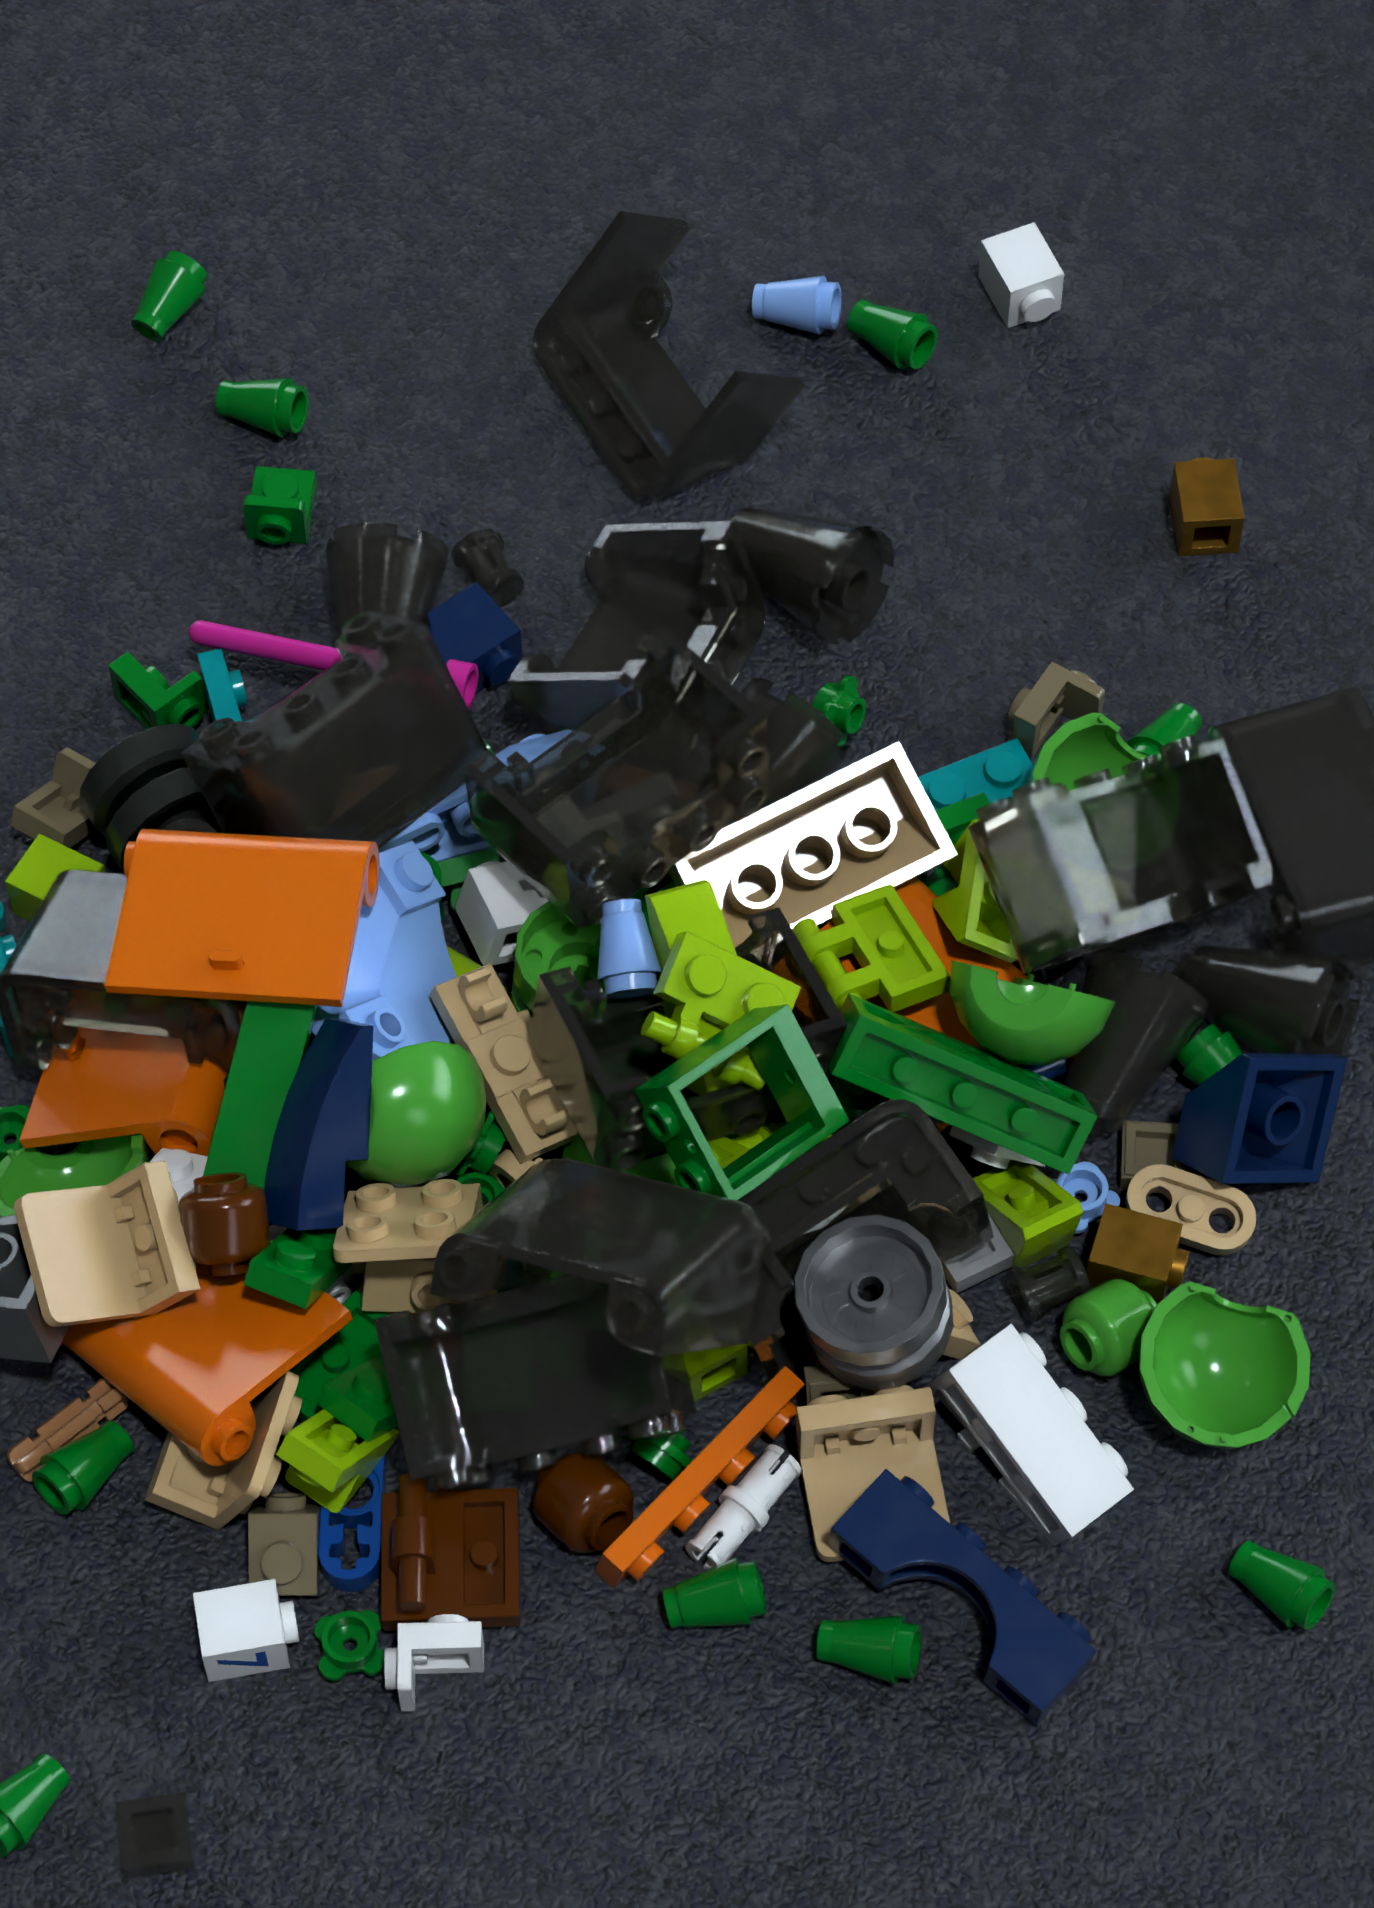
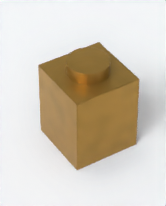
M1200 457L1190 461L1174 462L1169 499L1178 556L1238 553L1244 523V512L1235 458L1212 459Z
M1106 1203L1090 1254L1084 1289L1090 1290L1106 1280L1120 1278L1136 1285L1140 1290L1146 1291L1158 1304L1165 1298L1168 1287L1176 1289L1183 1282L1190 1251L1178 1248L1183 1224Z

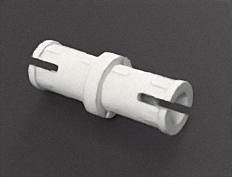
M769 1444L737 1486H727L719 1496L720 1507L694 1538L686 1543V1551L697 1563L714 1543H717L708 1553V1560L703 1565L704 1569L709 1570L727 1562L751 1531H761L769 1520L767 1511L793 1480L802 1473L800 1464L792 1455H789L775 1474H771L780 1464L779 1458L785 1451L781 1447Z

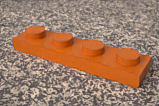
M784 1366L605 1550L594 1571L613 1589L628 1574L637 1582L643 1578L665 1553V1550L658 1543L674 1527L683 1534L686 1533L710 1507L711 1503L704 1498V1495L720 1479L727 1486L732 1485L756 1459V1456L749 1449L762 1435L766 1433L772 1440H775L795 1420L797 1407L793 1403L805 1383L788 1367Z

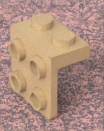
M166 1161L143 1163L107 1185L27 1193L15 1201L14 1212L42 1317L48 1325L61 1327L154 1315L201 1289L196 1273V1262L193 1261L190 1255L180 1219L178 1196L172 1186Z
M440 1179L429 1182L423 1187L395 1188L387 1183H373L365 1185L356 1191H348L344 1204L343 1226L337 1228L333 1242L335 1261L339 1263H353L354 1273L363 1274L364 1262L457 1257L466 1254L470 1247L488 1248L480 1183L461 1184L453 1179Z
M289 1371L250 1401L256 1418L253 1441L244 1455L222 1466L207 1464L168 1431L145 1500L220 1530L236 1515H245L259 1495L266 1498L276 1483L282 1465V1460L274 1457L280 1436H286L292 1430L301 1409L302 1398L294 1395L299 1382V1375Z
M902 1385L900 1387L883 1388L873 1396L847 1399L842 1395H826L812 1400L806 1406L797 1407L795 1441L802 1468V1478L816 1553L821 1560L825 1562L844 1560L828 1546L831 1528L885 1469L890 1471L899 1480L904 1476H908L919 1483L934 1500V1505L931 1508L950 1523L933 1441L936 1409L931 1387L913 1389L911 1386Z

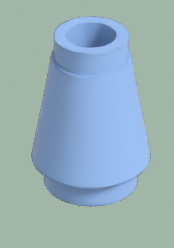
M825 276L770 282L767 284L757 283L752 296V314L754 319H765L768 322L821 335L824 329L835 330L838 327L842 303L841 287L838 282H827Z
M619 899L603 903L601 905L603 917L601 918L597 982L604 984L605 997L609 999H628L653 994L657 986V977L661 976L662 970L644 913L642 912L641 900Z

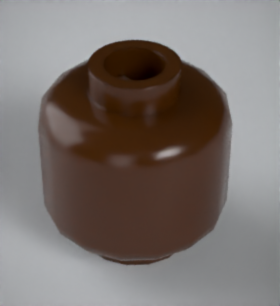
M218 1173L193 1180L194 1189L184 1194L179 1202L180 1219L193 1261L209 1265L210 1274L214 1276H230L247 1272L250 1264L249 1260L253 1259L262 1250H265L271 1242L264 1190L257 1185L247 1183V1175L243 1173Z
M585 1451L572 1453L563 1458L554 1459L539 1474L533 1497L534 1514L541 1524L568 1549L583 1554L597 1550L604 1551L633 1521V1490L617 1472L597 1455Z

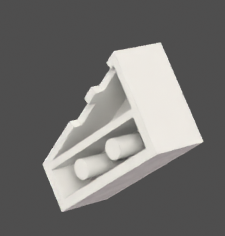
M1011 1323L923 1388L931 1387L934 1404L941 1401L964 1426L965 1429L957 1434V1439L970 1453L980 1446L984 1449L1003 1475L999 1479L998 1485L1050 1543L1056 1546L1076 1535L1132 1492L1134 1488L1126 1479L1128 1469L1119 1453L1106 1442L1100 1444L1086 1425L1087 1413L1079 1399L1069 1389L1065 1387L1059 1388L1044 1368L1047 1361L1039 1345L1028 1334L1024 1332L1019 1334Z

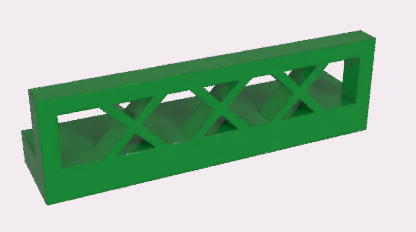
M848 993L840 1010L848 1026L828 1065L832 1075L1063 1173L1070 1174L1098 1118L1083 1093L1016 1064H1011L995 1055Z

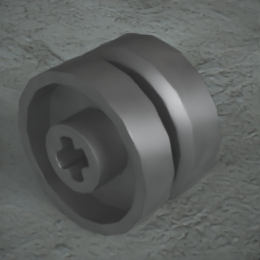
M882 1215L851 1217L824 1230L804 1251L795 1275L796 1306L804 1323L808 1340L821 1365L842 1382L870 1390L900 1387L926 1374L945 1353L954 1328L951 1295L945 1282L942 1263L929 1239L910 1224Z

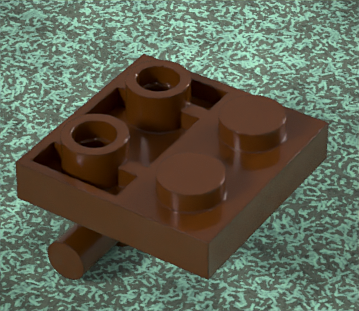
M406 1473L399 1477V1492L382 1493L381 1623L383 1631H398V1623L428 1622L429 1618L441 1614L461 1615L469 1621H481L482 1627L521 1626L520 1498L518 1488L426 1491L425 1475Z

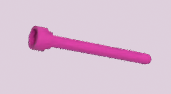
M203 620L192 623L188 631L189 638L197 645L216 649L222 648V650L429 692L430 699L439 701L441 708L467 713L473 704L477 691V664L450 659L447 664L437 663L434 668Z

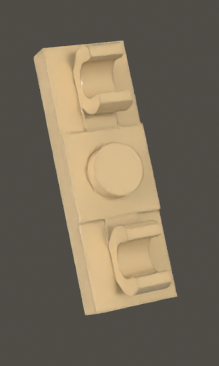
M491 963L434 986L430 997L455 1044L460 1045L476 1058L484 1079L486 1101L520 1164L576 1140L582 1133V1130L554 1081L552 1072L526 1024L520 1018Z

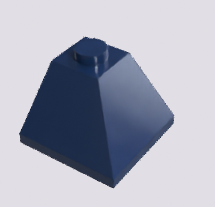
M1242 1053L1185 1095L1171 1158L1222 1184L1319 1182L1348 1058L1340 1054Z

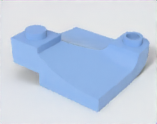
M413 840L379 853L380 874L377 897L371 908L361 907L343 1006L318 1005L312 1033L316 1036L326 1018H340L374 1025L372 1061L403 1046L430 1041L455 1044L430 997L434 986L457 977L446 946L440 916L439 901L446 896V893L433 874L429 862L421 855Z

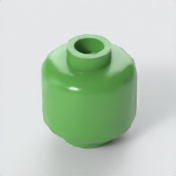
M1120 1278L1100 1283L1074 1298L1064 1309L1060 1331L1064 1352L1078 1368L1098 1376H1115L1140 1362L1141 1337L1157 1305L1155 1300L1146 1291L1140 1290L1136 1285Z

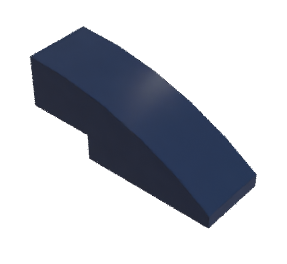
M326 1018L307 1049L288 1090L273 1137L264 1186L269 1223L296 1231L331 1229L343 1226L345 1162L350 1160H368L374 1025L340 1018Z

